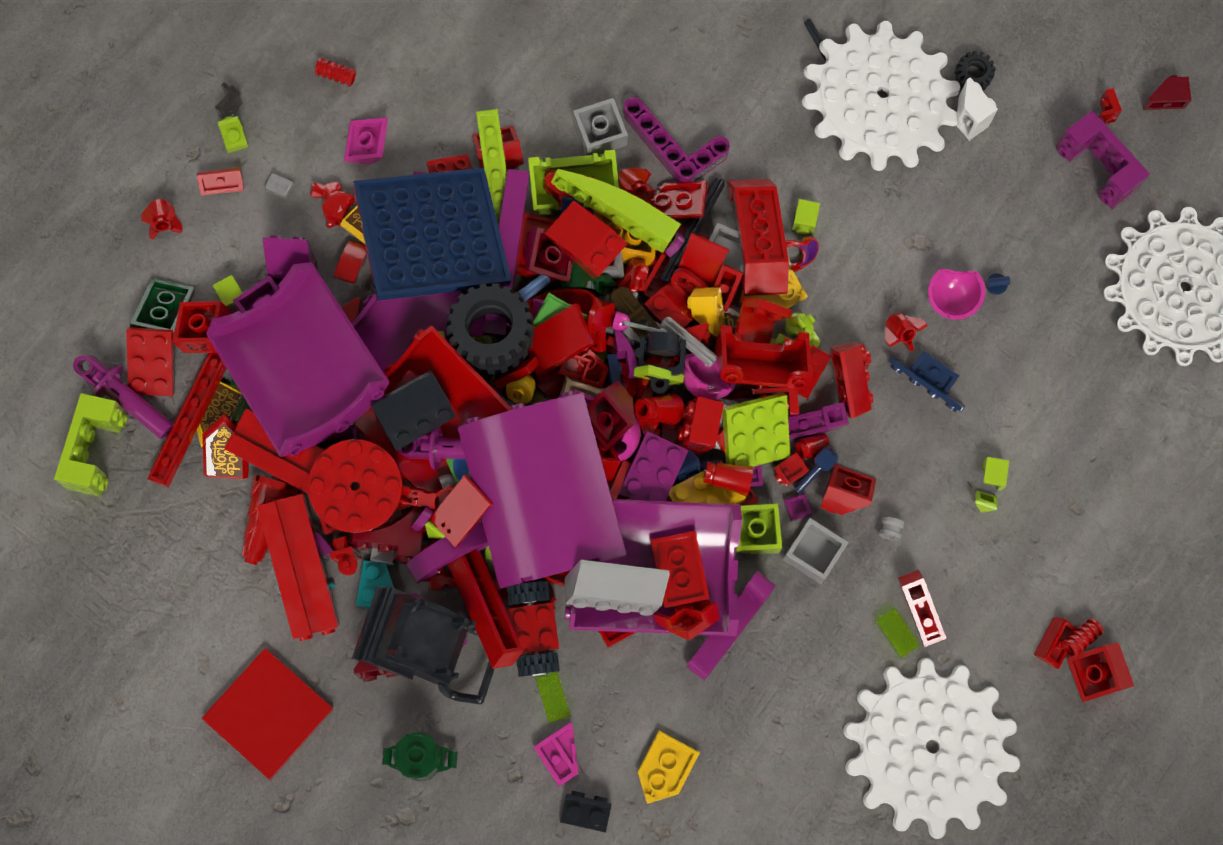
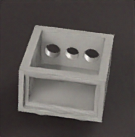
M717 223L709 241L728 248L729 252L723 264L743 272L744 264L741 244L719 235L720 231L740 239L739 232Z
M809 518L783 560L819 584H822L849 542Z

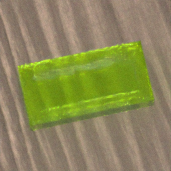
M892 608L875 620V623L900 659L920 646L895 608Z
M554 672L535 678L548 722L552 723L571 717L558 673Z

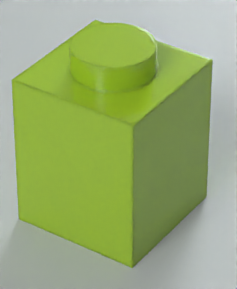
M799 199L792 230L800 235H813L820 203Z

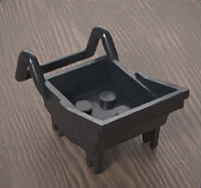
M381 586L376 588L353 652L352 660L413 680L414 676L437 684L439 691L451 700L478 705L483 704L495 670L492 669L490 662H488L478 695L461 693L450 689L448 686L451 680L457 679L459 673L454 672L467 632L478 636L475 629L476 622L443 606L414 597L397 589L383 588Z

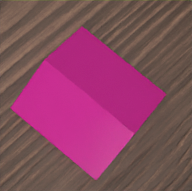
M385 117L350 121L344 161L371 165L381 160L388 119Z

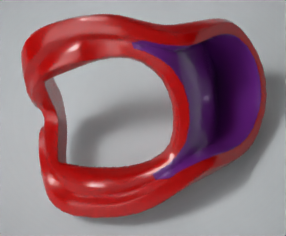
M806 236L802 241L786 240L787 248L798 247L803 253V258L800 262L791 263V270L793 272L803 269L815 260L819 250L816 238Z

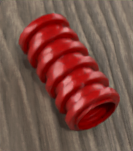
M321 57L316 63L315 75H321L324 79L328 77L330 81L334 79L336 83L340 81V84L344 85L346 83L348 87H351L356 78V69H350L349 66L343 67V64L337 65V62L331 63L330 60L325 61Z
M1089 618L1072 635H1069L1067 639L1062 641L1065 652L1072 657H1077L1079 653H1082L1084 649L1104 633L1101 624L1095 619Z

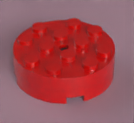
M345 440L327 448L314 462L308 479L309 499L317 515L329 526L350 533L370 531L387 522L396 512L403 493L402 475L393 457L382 447L365 440ZM353 483H359L358 490H353Z

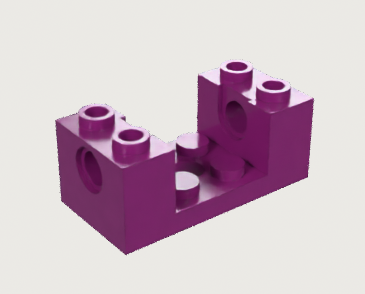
M1093 110L1069 127L1056 145L1059 154L1069 162L1089 148L1092 155L1103 163L1106 171L1113 176L1109 178L1106 182L1108 185L1102 188L1098 195L1101 201L1112 210L1135 193L1150 175Z

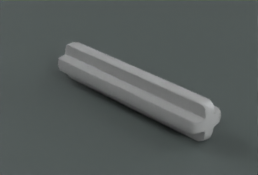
M666 317L662 321L661 327L665 328L668 333L680 335L681 340H686V348L706 365L711 367L716 362L717 356L672 318Z

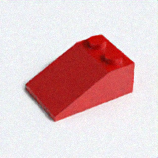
M572 201L544 233L593 279L599 277L628 244L613 229L575 201Z

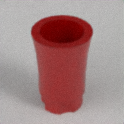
M674 393L657 397H645L642 400H638L634 406L637 419L646 422H661L675 425L681 421L684 414V403L680 396Z
M707 461L703 483L712 484L713 487L723 488L747 497L753 476V466Z

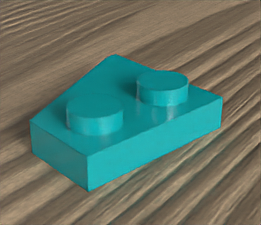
M363 561L356 606L370 608L378 586L394 588L386 563Z

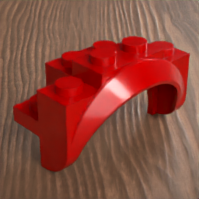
M580 288L552 290L526 300L530 307L532 318L533 299L545 300L548 293L553 294L568 304H578L582 313L587 315L585 322L594 343L589 348L596 352L606 351V328L613 326L615 303L602 302L601 299L591 292Z

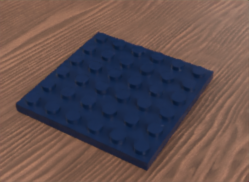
M484 168L353 181L377 301L464 291L471 287L478 289L480 288L479 284L485 283L487 287H492L493 283L500 284V286L511 284L509 268Z

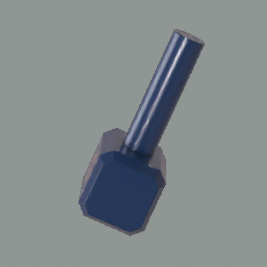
M824 447L814 458L816 463L814 467L794 487L795 490L801 494L822 470L829 471L838 462L839 455L832 448Z

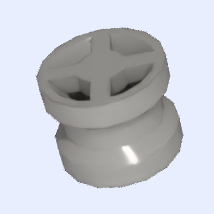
M883 517V527L879 531V536L892 541H900L902 536L900 530L904 527V521L892 517Z

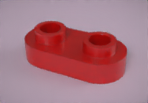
M686 268L676 269L671 277L672 286L686 298L691 295L695 288H710L708 284Z

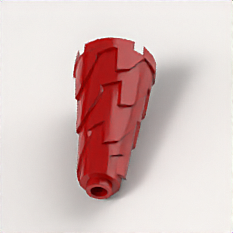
M255 474L250 491L251 500L248 520L243 539H245L242 556L245 557L244 562L257 565L258 561H263L268 550L257 505L295 495L298 492V488Z

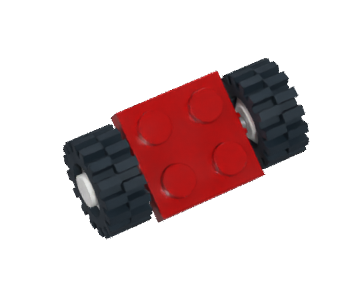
M548 581L508 586L509 606L525 604L524 607L507 609L508 617L523 648L522 654L532 653L533 655L520 657L516 660L518 676H538L560 671L558 653L541 654V651L559 649L553 603L535 605L537 602L550 600Z

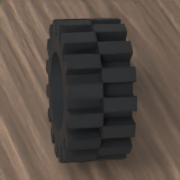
M973 51L972 55L970 52L966 53L965 56L963 55L955 69V81L959 80L958 83L961 86L962 84L965 85L967 79L971 77L984 91L990 85L996 70L995 66H993L994 61H989V55L983 57L984 52H980L977 55V51ZM976 66L982 70L983 75L980 78H974L967 73V68Z

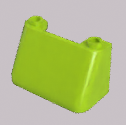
M606 150L603 154H599V157L598 153H593V155L557 159H550L549 157L546 158V162L543 159H539V157L528 158L533 211L538 212L539 216L550 215L551 211L561 210L551 194L549 195L543 188L545 184L543 180L545 178L544 173L547 169L551 171L561 169L584 176H593L597 180L619 188L615 150Z

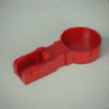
M403 485L400 503L406 506H427L436 511L454 487L447 486L440 491L431 492L427 491V489Z

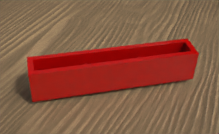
M475 549L448 563V566L471 620L476 622L475 629L492 669L513 666L522 654L523 648L480 551Z

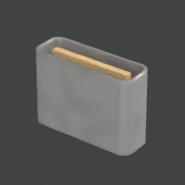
M272 173L264 189L283 199H287L294 183Z

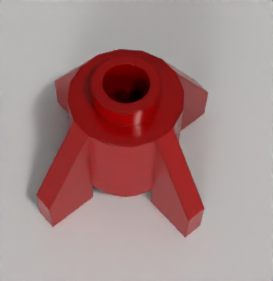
M626 168L618 173L620 189L638 198H641L645 193L654 194L655 192L647 184L651 176L647 169Z
M156 199L141 213V221L150 224V239H154L159 232H165L170 228L171 231L180 234L183 231L182 224L175 215L174 206L167 200Z
M899 312L889 316L885 324V343L892 347L899 342H903L905 347L912 352L914 351L912 340L916 336V330L919 332L928 327L927 323L920 318L905 316Z

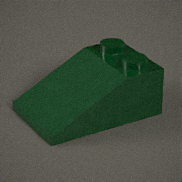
M151 278L130 322V328L173 330L174 336L180 302L192 301L194 287Z

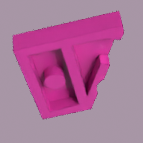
M571 722L533 747L558 787L579 774L573 725Z

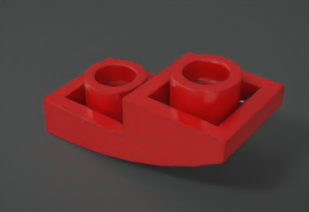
M348 241L333 275L335 279L352 284L356 283L360 269L364 267L367 258L366 245Z

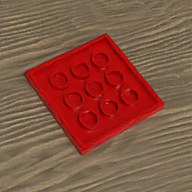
M264 648L201 719L265 777L271 780L333 711V708Z

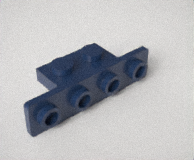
M924 350L911 368L894 356L888 360L893 370L900 374L902 372L910 376L909 381L917 386L923 385L928 389L927 393L935 399L942 398L946 401L945 405L952 411L956 412L959 410L962 412L965 408V405L948 394L960 375Z

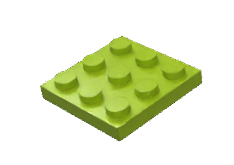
M781 392L723 407L726 464L754 467L790 457L788 406L785 393Z

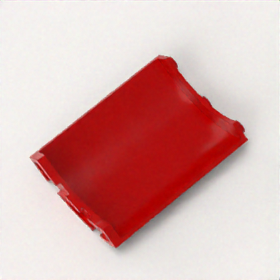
M432 325L425 331L420 329L412 337L414 339L413 343L396 363L392 362L384 370L389 384L383 396L392 392L408 370L416 369L420 374L431 370L443 392L450 398L449 402L456 415L454 419L440 426L443 438H460L458 427L465 425V420L479 417L480 420L511 410L510 406ZM371 407L352 423L369 442L382 447L393 457L402 477L412 487L427 489V491L431 492L440 491L443 488L439 477L445 474L452 475L445 458H442L440 467L434 470L431 468L429 459H408L399 453L398 450L396 451L386 438ZM413 442L404 447L405 452L413 448Z

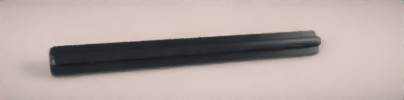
M716 177L707 191L704 217L691 219L683 233L685 241L680 249L667 261L660 274V281L666 284L671 282V277L674 271L678 269L689 242L690 234H698L725 186L723 179Z

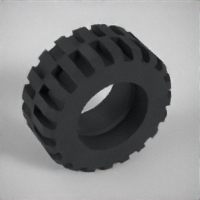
M486 283L479 284L480 288L474 289V287L467 289L468 294L464 296L461 293L457 297L458 303H452L449 309L451 314H448L446 318L447 336L450 345L471 367H474L477 373L482 374L483 370H487L488 374H495V370H501V373L508 371L507 367L512 365L515 368L520 364L519 359L524 360L528 355V349L532 348L534 337L532 313H530L528 303L523 301V297L518 292L513 294L512 288L505 286L502 289L500 284L495 283L492 284V287H487ZM487 314L502 315L511 322L512 329L508 336L498 343H479L471 338L469 330L472 324L481 316Z

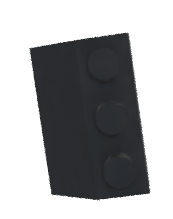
M431 370L370 404L386 438L396 451L456 417L448 398Z

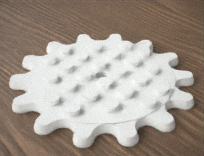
M889 21L879 23L875 35L865 34L857 24L847 26L845 30L847 42L845 44H837L831 39L821 41L819 49L825 55L826 63L823 65L809 64L804 69V76L816 83L817 91L805 95L802 99V105L806 109L818 110L823 115V120L814 129L817 137L827 138L831 135L839 137L842 141V146L839 150V155L842 159L851 160L858 152H865L870 156L872 168L877 171L885 169L887 159L890 156H898L902 159L905 166L914 168L919 162L917 149L921 146H927L935 152L943 150L945 142L940 136L938 128L942 125L956 126L958 120V112L949 108L946 100L949 97L957 96L961 91L960 84L957 81L946 80L940 75V70L948 63L945 53L925 54L921 50L923 43L921 32H912L906 39L897 38L893 34L892 25ZM883 89L888 97L881 98L878 96L877 91Z
M1192 207L1183 208L1180 213V219L1174 223L1167 221L1162 212L1153 210L1148 215L1150 228L1147 232L1140 233L1132 227H1125L1121 231V239L1128 247L1127 253L1124 255L1109 254L1105 259L1106 267L1118 274L1119 282L1106 287L1104 297L1107 301H1116L1125 307V314L1118 319L1117 327L1122 332H1129L1133 329L1142 331L1145 335L1143 351L1147 355H1155L1161 347L1168 346L1175 352L1176 362L1181 366L1190 365L1196 350L1206 352L1213 362H1222L1223 217L1216 218L1210 226H1203L1198 222L1197 212ZM1181 282H1187L1190 285V291L1183 292L1180 285Z
M930 658L919 660L917 674L912 678L904 677L896 667L890 666L886 668L883 673L887 685L884 693L875 694L868 689L861 690L857 695V701L866 710V718L860 723L849 722L843 729L846 738L854 740L860 745L859 755L847 761L845 765L846 772L851 776L864 775L870 781V789L863 796L864 805L869 809H875L883 803L891 805L894 809L892 823L897 831H906L914 819H923L928 825L930 836L940 839L945 835L947 821L951 818L960 819L965 827L970 830L977 829L981 824L977 808L982 801H989L996 806L1004 805L1007 801L1006 792L998 785V776L1002 772H1015L1020 767L1019 759L1014 755L1008 754L1003 749L1004 739L1015 734L1017 731L1016 722L1010 718L998 719L992 712L993 705L999 699L998 690L992 686L986 687L980 692L971 690L968 685L970 671L965 665H957L950 676L941 677L936 673L934 662ZM929 740H934L938 745L939 749L935 754L929 753L926 749V744Z

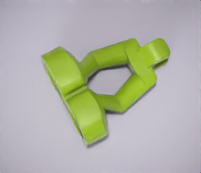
M796 312L792 314L791 319H786L785 330L789 335L796 336L797 338L798 332L809 333L810 348L812 345L817 348L819 347L820 340L813 327L816 320L811 313L806 316Z

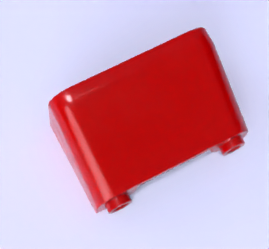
M720 326L715 343V355L717 356L716 361L720 377L723 381L731 384L740 383L803 389L811 382L813 372L809 333L798 332L796 339L789 341V338H785L783 345L744 342L741 341V334H736L735 336L732 333V326Z

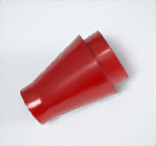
M825 433L800 438L795 443V450L802 459H810L824 447L828 446L830 442Z

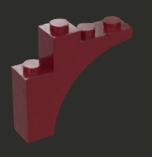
M414 506L411 512L403 519L389 527L375 531L352 533L349 537V546H355L356 550L362 551L369 550V548L378 549L380 553H391V551H394L393 560H400L399 563L406 565L407 562L421 552L422 537L429 541L438 540V538H428L425 525L418 532L411 527L427 507Z

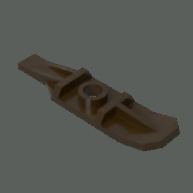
M619 287L611 293L610 302L615 303L616 311L626 314L630 322L639 324L641 320H645L648 327L660 329L628 288ZM630 327L639 338L641 336L645 337L647 341V334L650 331ZM663 357V358H664V359L666 360V362H667V361H669V360H670L671 358H673V357Z

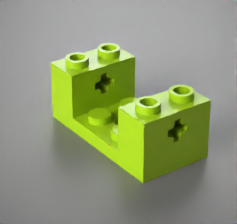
M80 393L54 480L65 489L101 497L102 492L106 491L108 486L107 475L97 466L86 463L89 457V444L95 438L94 428L121 433L122 427L124 428L127 424V412L116 401Z

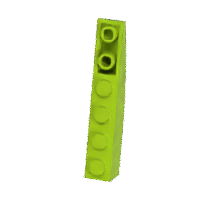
M561 169L556 171L551 183L559 190L567 192L578 202L586 204L597 214L605 216L616 226L624 228L635 238H640L648 243L651 248L662 253L681 225L644 200L603 181Z

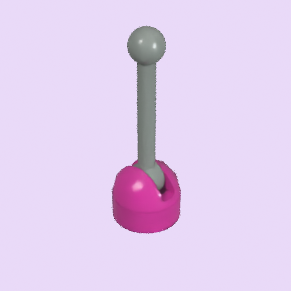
M616 312L612 329L620 331L626 330L630 326L650 332H667L665 328L656 329L630 322L629 317L621 312Z

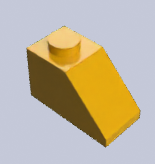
M721 287L695 288L687 301L688 308L692 312V318L700 324H709L708 331L718 337L720 326L725 325Z

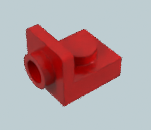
M1114 88L1105 90L1100 98V106L1103 112L1098 117L1105 124H1111L1117 120L1122 112V108Z

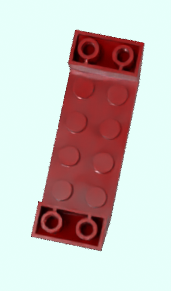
M770 179L728 180L729 199L734 201L744 264V273L741 279L744 296L787 294L789 259L777 186Z
M703 323L685 329L707 347L711 335L708 332L709 324ZM680 355L671 358L667 362L662 357L658 367H674V362L680 361ZM651 380L640 400L645 397L662 396V394H657L652 390ZM658 383L656 385L657 388H662L664 386L663 383ZM639 420L642 434L641 440H643L647 431L659 437L661 436L659 422Z

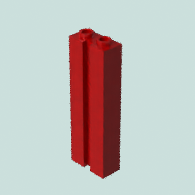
M246 409L224 450L308 494V479L311 468L319 455L325 450L315 445L302 450L297 455L280 457L254 413ZM358 482L353 483V490L359 489Z
M304 492L258 504V513L293 640L297 638L300 641L313 638L312 634L321 632L322 635L334 633L335 628L339 627V620Z

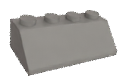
M580 560L565 577V604L573 605L576 608L596 607L597 610L601 611L613 609L618 610L620 613L639 612L645 616L652 615L662 606L669 579V571Z

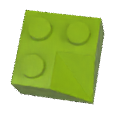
M778 504L741 506L742 526L739 546H736V552L749 554L780 553L782 540Z

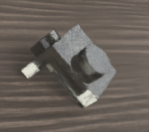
M224 82L221 84V87L227 96L215 106L218 115L222 119L229 116L233 117L237 113L238 108L243 104L239 90L233 85L229 87Z

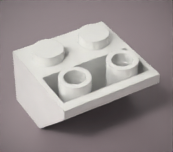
M971 77L967 79L958 98V120L956 125L969 141L989 127L998 110L995 102L984 94L981 86L974 82Z

